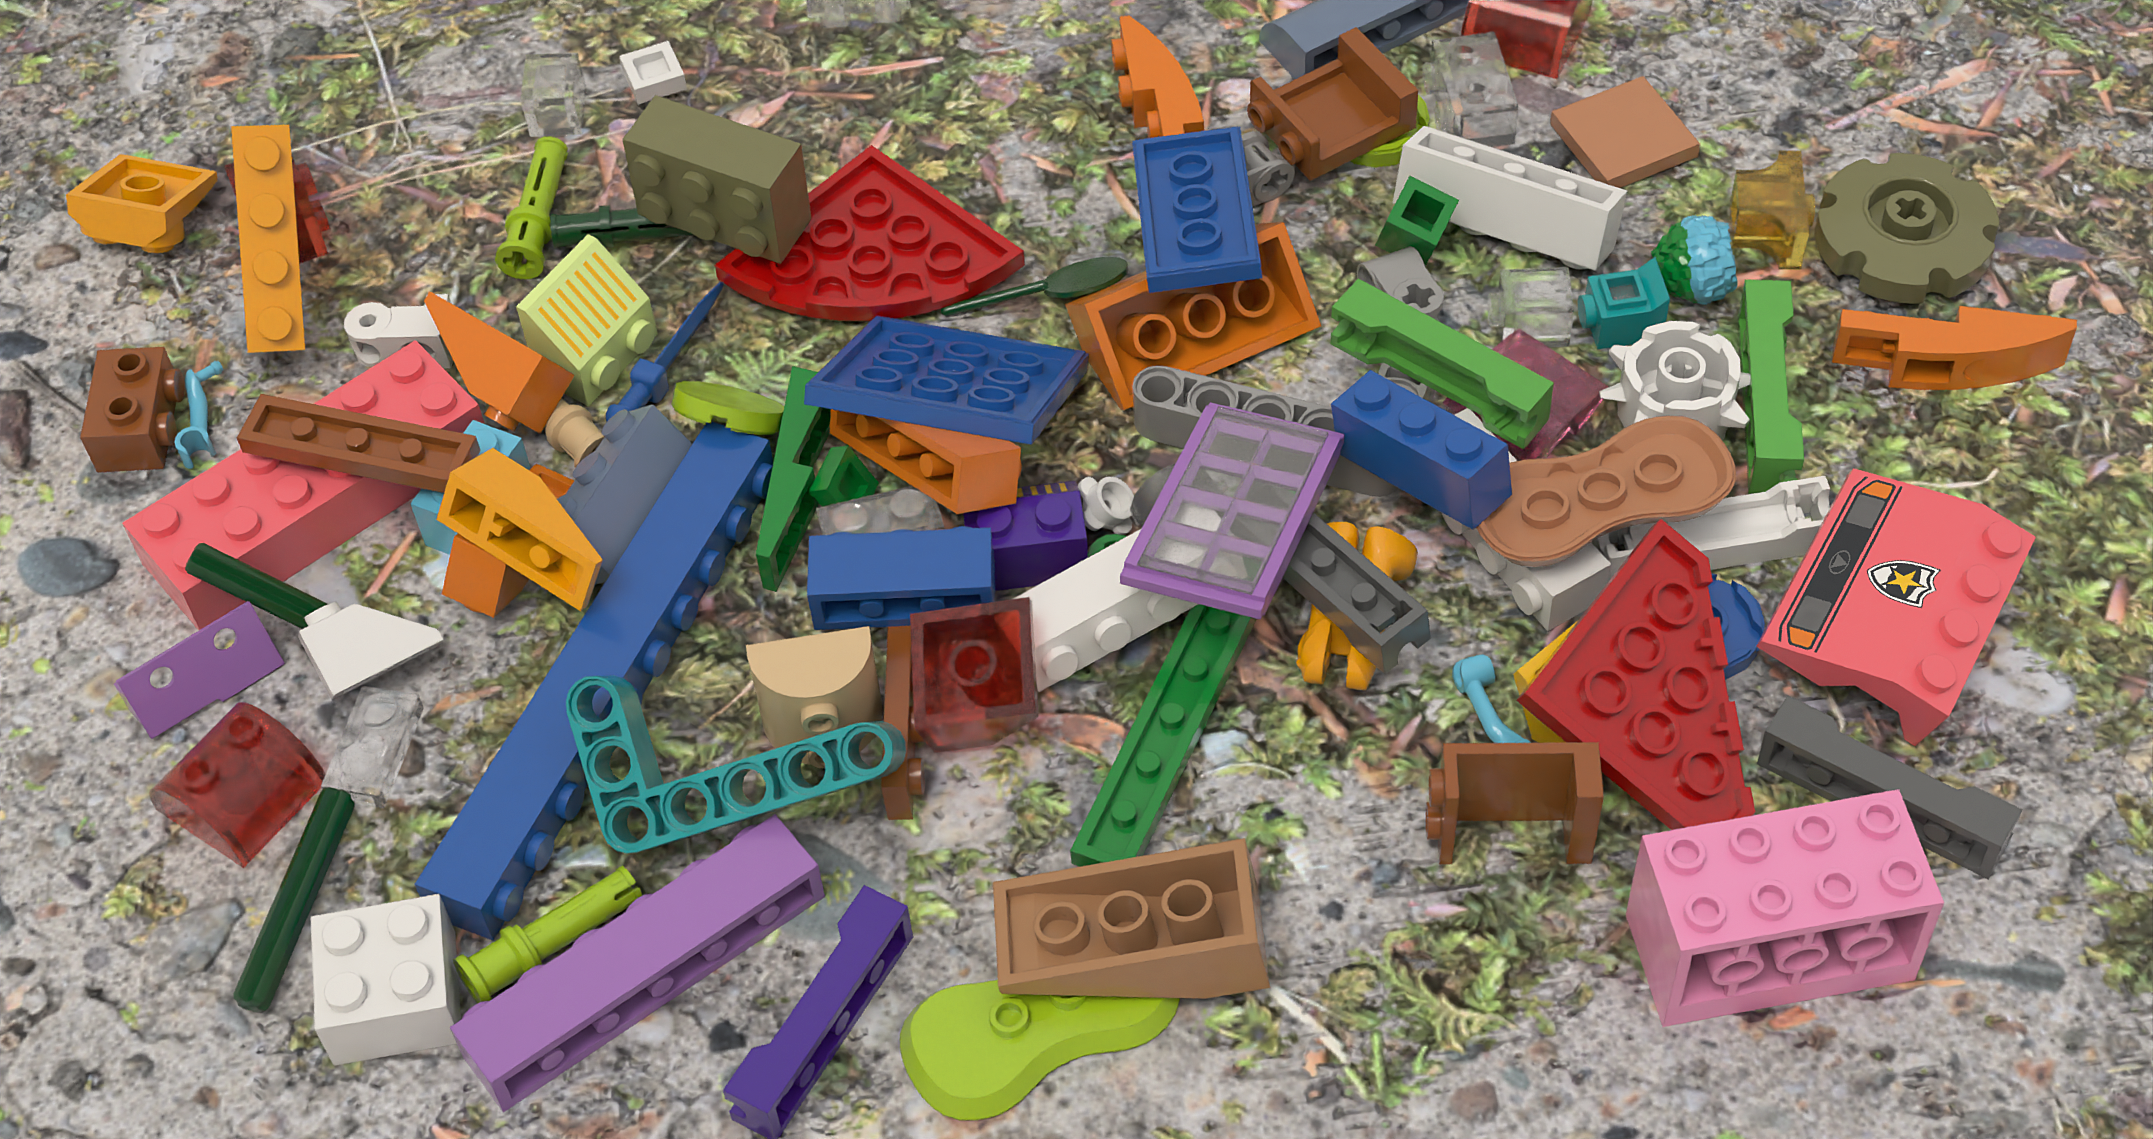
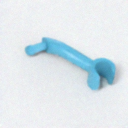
M213 361L209 366L196 373L189 369L185 374V387L190 408V427L180 431L175 437L174 443L184 466L188 469L194 467L190 456L195 451L206 450L212 457L216 455L207 433L208 403L200 383L222 373L224 369L219 361Z
M1476 655L1456 662L1452 669L1453 681L1460 693L1468 695L1484 731L1492 742L1531 743L1502 722L1486 694L1484 686L1495 682V671L1491 659L1486 655Z

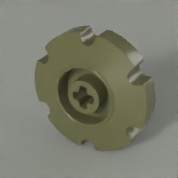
M1891 153L1887 163L1876 164L1868 159H1861L1846 166L1831 178L1823 191L1814 236L1819 253L1828 267L1836 275L1850 274L1860 280L1859 291L1887 301L1917 304L1923 303L1926 293L1939 292L1947 298L1954 297L1968 290L1982 278L1990 265L1995 249L1994 242L2000 225L1997 209L1989 194L1976 180L1962 181L1952 175L1953 165L1923 155Z

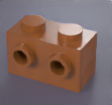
M165 347L97 350L80 439L97 473L165 468L168 446L175 445V437L177 436L174 417L176 402H182L184 398L182 372L180 369L173 368Z

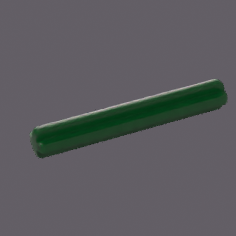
M326 787L320 792L234 990V999L237 1001L238 1006L245 1010L263 1013L272 1003L355 807L351 794L343 789L337 790L332 787Z

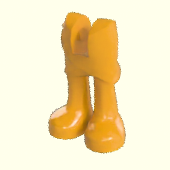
M1348 522L1326 523L1358 550L1359 532L1354 524ZM1374 526L1366 531L1362 554L1393 581L1406 580L1414 571L1418 551L1416 546L1405 536L1384 527ZM1311 603L1308 629L1303 634L1297 649L1298 659L1296 664L1301 669L1303 680L1312 684H1324L1331 654L1348 656L1346 688L1367 690L1376 666L1353 647L1345 633Z

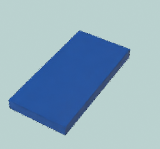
M1237 126L1132 141L1149 293L1261 279V261L1241 128Z

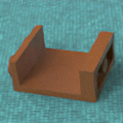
M1599 742L1443 743L1441 768L1429 769V802H1426L1425 811L1426 839L1438 840L1439 864H1452L1457 821H1563L1566 864H1592L1604 799Z

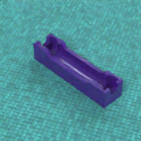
M866 885L862 887L837 923L840 942L771 1043L751 1048L723 1089L725 1099L734 1103L729 1111L731 1120L767 1139H779L913 939L907 905Z

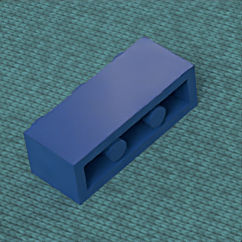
M1369 370L1331 403L1334 430L1344 434V444L1340 450L1341 456L1468 528L1474 530L1512 495L1507 443L1372 370Z
M959 526L946 530L924 531L898 529L891 532L859 534L836 532L831 535L809 536L807 598L814 630L851 629L867 626L873 628L996 622L995 558L991 527L971 528Z

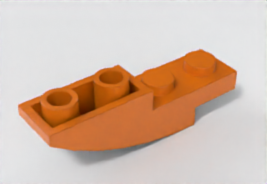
M1130 15L1119 17L1120 38L1111 39L1112 59L1115 71L1124 70L1125 75L1118 76L1121 108L1131 107L1134 128L1147 127L1148 138L1204 131V119L1199 101L1190 80L1179 62L1167 47L1145 26Z
M1959 306L1955 322L1842 309L1833 343L1832 363L1889 370L1888 387L1959 390L2007 384L2038 376L2064 366L2077 329V320Z

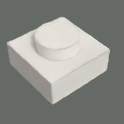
M669 41L619 56L622 71L637 104L651 101L655 95L664 97L687 89L684 73Z

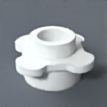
M1086 477L1079 482L1078 488L1080 495L1083 497L1082 509L1085 525L1092 531L1105 528L1113 530L1116 534H1127L1132 528V521L1129 517L1134 513L1136 507L1135 497L1129 486L1116 477H1105L1098 483L1092 477Z

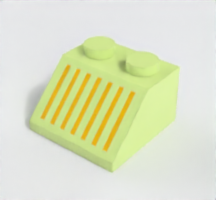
M589 234L516 306L528 348L574 374L575 376L564 394L588 407L604 390L610 389L615 384L620 373L638 354L644 353L651 346L654 337L658 334L649 297L598 239Z

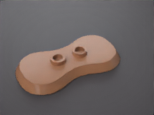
M1683 416L1648 418L1624 428L1601 445L1576 455L1560 458L1526 459L1509 463L1512 495L1476 528L1484 541L1511 563L1527 567L1553 565L1570 558L1594 540L1610 532L1638 524L1656 523L1660 519L1666 523L1681 522L1706 514L1731 492L1736 482V468L1732 455L1721 438L1698 420Z

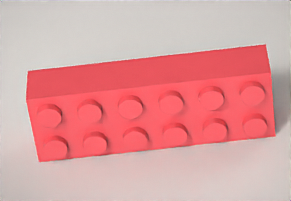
M416 340L314 403L316 405L463 433L472 420L485 424L479 404ZM240 449L127 519L122 524L142 565L198 630H201L246 601L187 573L185 570L186 563L195 546L199 543H205L284 582L416 497L422 488L243 453Z

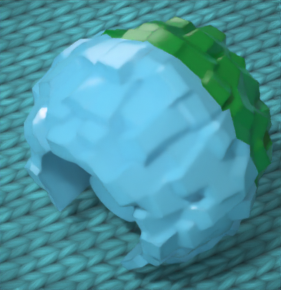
M1695 215L1684 217L1681 222L1671 225L1668 234L1663 235L1657 247L1651 251L1652 258L1656 257L1669 295L1689 300L1692 303L1707 305L1712 301L1723 299L1726 294L1737 288L1736 263L1730 243L1732 240L1728 231L1730 229L1728 223L1719 222L1713 216Z

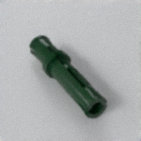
M611 205L599 206V211L563 215L551 214L550 216L554 249L577 246L588 234L597 238L605 248H614L615 242L694 235L664 223H654L646 217L639 215L637 208L612 210Z

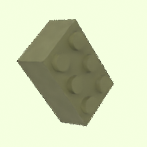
M657 95L653 97L622 139L637 213L654 223H664L693 233L703 240H713L739 249L749 256L762 257L781 264L812 219L801 143Z

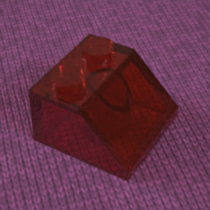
M1030 597L910 614L914 726L917 733L934 753L995 745L1039 717L1033 608Z

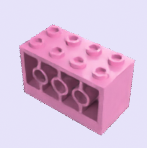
M1898 789L1643 835L1626 917L1662 1027L1914 981L1944 901Z

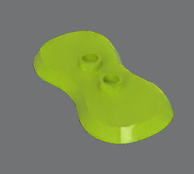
M998 979L960 984L932 993L913 1008L904 1020L900 1032V1052L906 1072L914 1087L932 1108L944 1116L957 1120H981L1000 1115L1014 1107L1044 1077L1069 1061L1092 1054L1124 1051L1148 1043L1169 1025L1176 1015L1180 998L1001 994L998 988Z

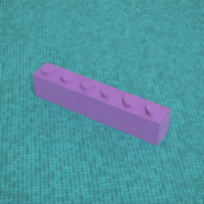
M776 814L759 825L746 827L734 837L730 844L709 858L700 859L688 865L677 879L654 894H646L636 899L627 908L626 912L600 929H593L581 935L570 949L545 965H538L526 971L515 985L494 999L480 1002L471 1007L460 1021L450 1027L464 1060L504 1113L823 899L825 894L819 866Z

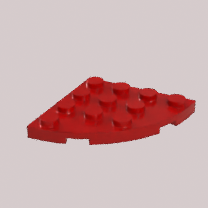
M871 145L808 193L812 219L781 264L762 257H752L739 249H734L715 264L717 279L736 292L761 304L785 312L838 321H871L876 316L896 319L928 313L964 301L1007 279L1025 266L1024 250Z

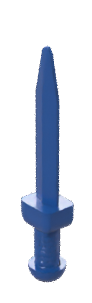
M719 282L700 300L654 363L642 358L637 361L630 373V389L618 405L612 404L608 407L606 422L621 410L632 411L645 407L648 401L659 403L669 391L666 371L704 322L723 289V282Z

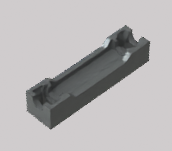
M1254 482L1244 501L1288 511L1294 495L1288 490ZM1313 513L1282 578L1345 633L1352 646L1386 674L1398 665V654L1406 644L1411 642L1418 649L1431 639L1428 610ZM1236 517L1230 532L1236 539L1270 547L1280 527Z
M1787 695L1765 730L1757 765L1829 801L1899 789L1921 846L1988 880L2010 843L2013 835L2012 831L2023 810L1976 786L1955 789L1839 732L1832 716Z

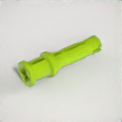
M551 136L539 138L535 142V151L525 179L519 206L511 210L507 215L505 221L506 241L498 247L495 262L498 268L510 277L521 280L533 279L542 273L545 263L542 253L544 244H547L552 239L550 212L557 193L564 162L568 157V147L560 139ZM523 256L527 259L525 264H522Z
M620 866L612 874L522 929L518 925L513 927L509 925L500 930L499 939L470 957L461 954L452 959L461 981L475 1002L478 1004L483 1001H490L491 995L519 979L529 969L542 965L541 961L628 908L636 899L642 896L638 887L634 889L631 887L636 881L624 866Z

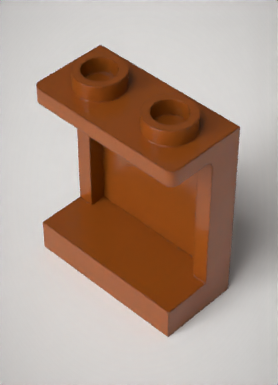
M1355 27L1339 35L1338 59L1275 90L1261 76L1251 80L1250 103L1247 106V112L1254 128L1260 133L1265 132L1278 146L1282 157L1291 165H1296L1311 181L1415 129L1418 89Z

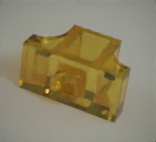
M1779 150L1777 160L1769 167L1759 170H1736L1729 205L1732 248H1754L1764 251L1774 258L1778 269L1801 270L1809 236V227H1812L1814 222L1815 197L1814 194H1805L1801 151Z

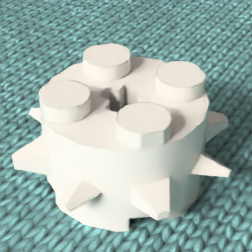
M1667 321L1649 326L1643 330L1642 338L1632 346L1613 345L1609 350V355L1622 371L1620 383L1599 391L1600 398L1616 400L1618 402V417L1624 428L1648 418L1683 416L1698 420L1708 426L1723 440L1728 427L1745 428L1750 420L1736 402L1738 389L1750 385V374L1740 371V358L1731 342L1719 334L1709 336L1700 333V324L1694 322Z

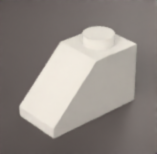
M337 601L305 616L304 619L308 627L300 630L298 638L331 700L440 646L443 641L436 628L355 603L341 610Z

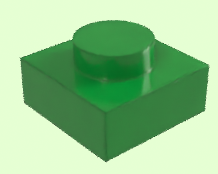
M848 445L831 447L809 492L840 529L859 526L879 482Z

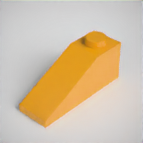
M494 448L489 449L450 472L436 520L579 611L588 606L603 559L539 476Z

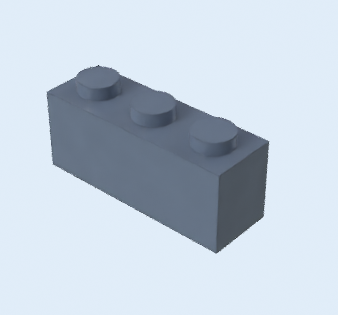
M653 404L632 411L624 409L613 415L602 429L603 440L594 452L587 455L576 466L573 472L575 481L567 493L557 499L603 559L595 584L606 582L692 446V443Z

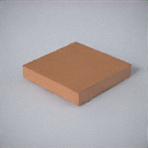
M1644 76L1556 109L1551 113L1550 125L1593 179L1617 188L1624 187L1694 159L1699 155V141Z

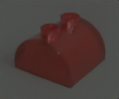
M1469 0L1461 29L1459 52L1558 80L1591 12L1592 0Z
M239 702L149 791V797L157 811L244 868L323 787L328 778L314 755L290 730L263 710L251 704Z

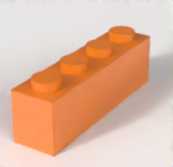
M831 409L830 434L954 513L961 514L1016 504L1018 479L1021 475L1022 465L1020 459L1021 448L1008 440Z

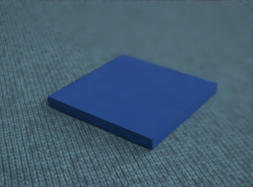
M876 316L805 385L804 404L1032 445L1087 373L1089 354L1086 351Z

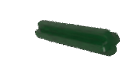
M199 543L195 546L185 566L188 574L246 602L249 601L252 605L301 629L308 627L304 619L305 616L328 605L205 543Z

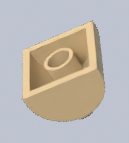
M869 626L746 645L748 663L763 728L769 742L775 749L855 723L882 720V699ZM869 732L863 737L860 742L859 751L863 750L876 735L875 733ZM810 751L802 759L803 764L825 768L824 761L816 752Z

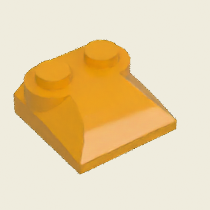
M119 154L66 194L68 214L80 224L81 232L86 236L92 237L97 243L129 244L139 246L142 250L149 253L168 252L174 248L175 244L184 239L183 218L198 205L217 182V171Z

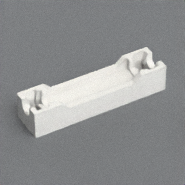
M1826 476L1780 482L1766 492L1724 498L1711 511L1698 518L1681 522H1669L1667 524L1709 558L1711 570L1803 556L1806 554L1830 509V487ZM1804 513H1810L1813 521H1811V518L1805 519ZM1655 523L1625 527L1603 535L1591 542L1611 563L1609 580ZM1612 543L1624 544L1626 551H1618Z

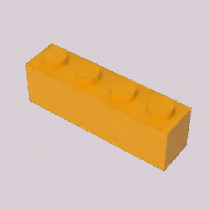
M289 124L231 126L247 353L305 350Z

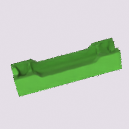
M1357 279L1332 306L1331 318L1340 322L1331 333V345L1368 365L1385 363L1481 415L1485 429L1524 449L1548 422L1554 382L1360 279Z
M1745 279L1738 312L1741 372L1750 374V385L1742 388L1743 411L1750 419L1744 428L1748 494L1766 492L1780 482L1798 480L1795 476V470H1802L1804 463L1802 423L1789 413L1785 363L1787 336L1785 326L1792 322L1794 315L1791 281Z

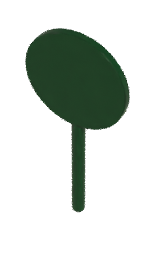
M1099 257L1083 260L1055 271L1045 280L960 301L941 308V313L943 316H951L1042 291L1047 296L1054 298L1082 296L1100 291L1119 282L1127 275L1129 267L1127 261L1119 257Z

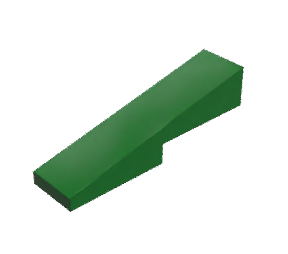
M792 366L756 550L763 589L777 592L819 505L809 490L815 480L813 467L830 434L831 409L804 404L805 385L818 372Z

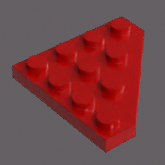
M1660 519L1648 530L1516 701L1566 743L1599 742L1601 772L1670 830L1753 816L1755 807L1751 787H1745L1739 757V753L1744 750L1736 704L1735 701H1729L1723 669L1728 666L1720 617L1713 616L1708 585L1713 582L1709 558Z

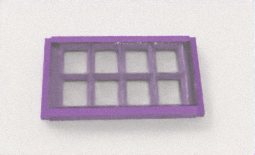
M1210 402L1204 408L1124 562V568L1120 574V584L1261 620L1262 616L1266 614L1337 463L1340 450L1344 444V434Z

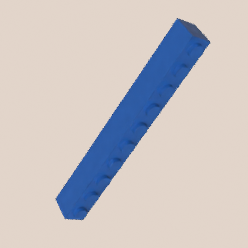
M712 421L711 423L706 422L414 884L419 897L440 894L453 926L493 941L504 922L511 921L518 913L523 901L524 889L535 871L542 870L549 862L554 849L555 838L566 820L571 821L578 814L583 803L584 791L588 786L567 715L566 698L568 691L576 681L584 677L618 676L626 679L633 685L640 705L642 704L643 694L653 677H659L666 669L673 644L681 631H687L692 626L697 615L699 601L707 588L716 585L720 580L727 555L736 541L741 542L746 537L751 525L752 514L761 499L767 498L773 467V457L768 439L748 433L730 431L731 428ZM604 687L597 690L592 701L593 710L601 720L609 716L613 707L612 697Z

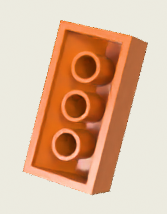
M1284 222L1255 225L1261 261V279L1149 293L1146 271L1105 289L1065 304L1082 351H1086L1089 354V364L1120 410L1133 407L1132 386L1134 378L1147 367L1156 365L1167 366L1206 376L1321 327Z

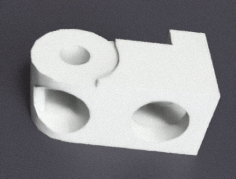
M435 294L451 303L448 294ZM364 303L353 308L344 320V329L355 356L366 367H373L416 340L443 368H452L453 359L426 304L424 306H396L388 308L381 303Z

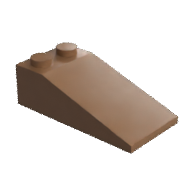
M1245 838L993 882L998 988L1001 994L1207 999L1270 988L1258 886Z

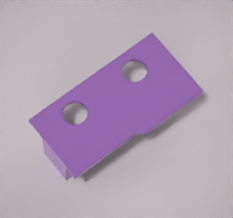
M247 601L119 678L114 683V686L129 711L142 724L149 737L153 739L216 699L222 702L285 663L251 603ZM225 628L234 630L236 637L232 646L227 649L215 647L214 637L218 631ZM159 667H167L172 671L170 683L162 688L152 686L150 683L152 672Z

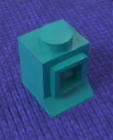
M1654 257L1636 270L1588 276L1585 295L1578 296V316L1582 328L1591 329L1597 350L1612 348L1613 345H1633L1642 338L1643 330L1649 326L1666 322L1670 297L1656 257Z

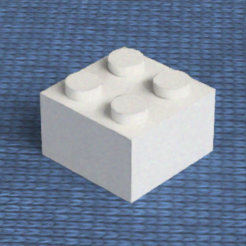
M440 894L311 916L315 1031L333 1066L457 1044L450 1030L452 1025L461 1020L458 973L452 960L457 957L455 930Z

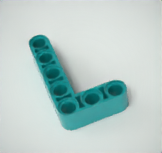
M588 676L576 681L568 691L566 698L568 719L602 834L612 848L623 853H634L662 847L888 776L897 771L903 763L906 754L905 739L900 730L895 726L883 721L862 722L664 784L640 701L632 684L618 676ZM601 687H604L610 693L613 701L611 713L604 720H601L595 714L592 705L594 694ZM869 732L879 736L885 747L883 760L876 767L868 766L860 756V742ZM617 747L624 749L630 758L631 767L628 775L623 780L618 779L610 768V758ZM810 751L816 752L825 763L824 778L816 786L808 783L801 773L802 759ZM751 770L761 774L766 783L765 795L758 804L752 803L743 792L744 777ZM693 788L698 789L707 801L706 814L700 822L694 821L685 810L686 796ZM634 807L640 808L648 818L649 827L647 834L642 840L635 838L628 829L627 819Z

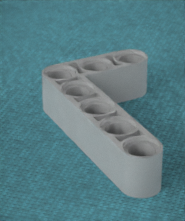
M1385 363L1381 364L1378 372L1379 375L1432 403L1435 390ZM1156 365L1147 367L1140 371L1133 381L1135 428L1142 437L1184 449L1204 408L1210 402L1335 432L1332 409L1329 406L1167 366ZM1216 436L1208 454L1250 464L1258 446ZM1270 449L1261 467L1304 477L1312 458ZM1341 455L1326 484L1377 497L1390 495L1399 489Z

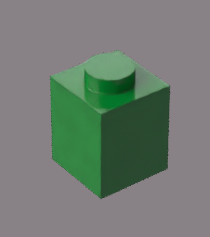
M1409 175L1375 246L1389 253L1411 246L1420 254L1426 267L1459 200Z

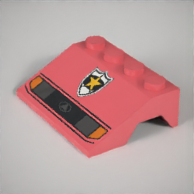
M1853 468L1841 486L1756 647L1818 686H1857L1898 712L1904 740L1916 746L1950 716L2036 537L1984 504Z

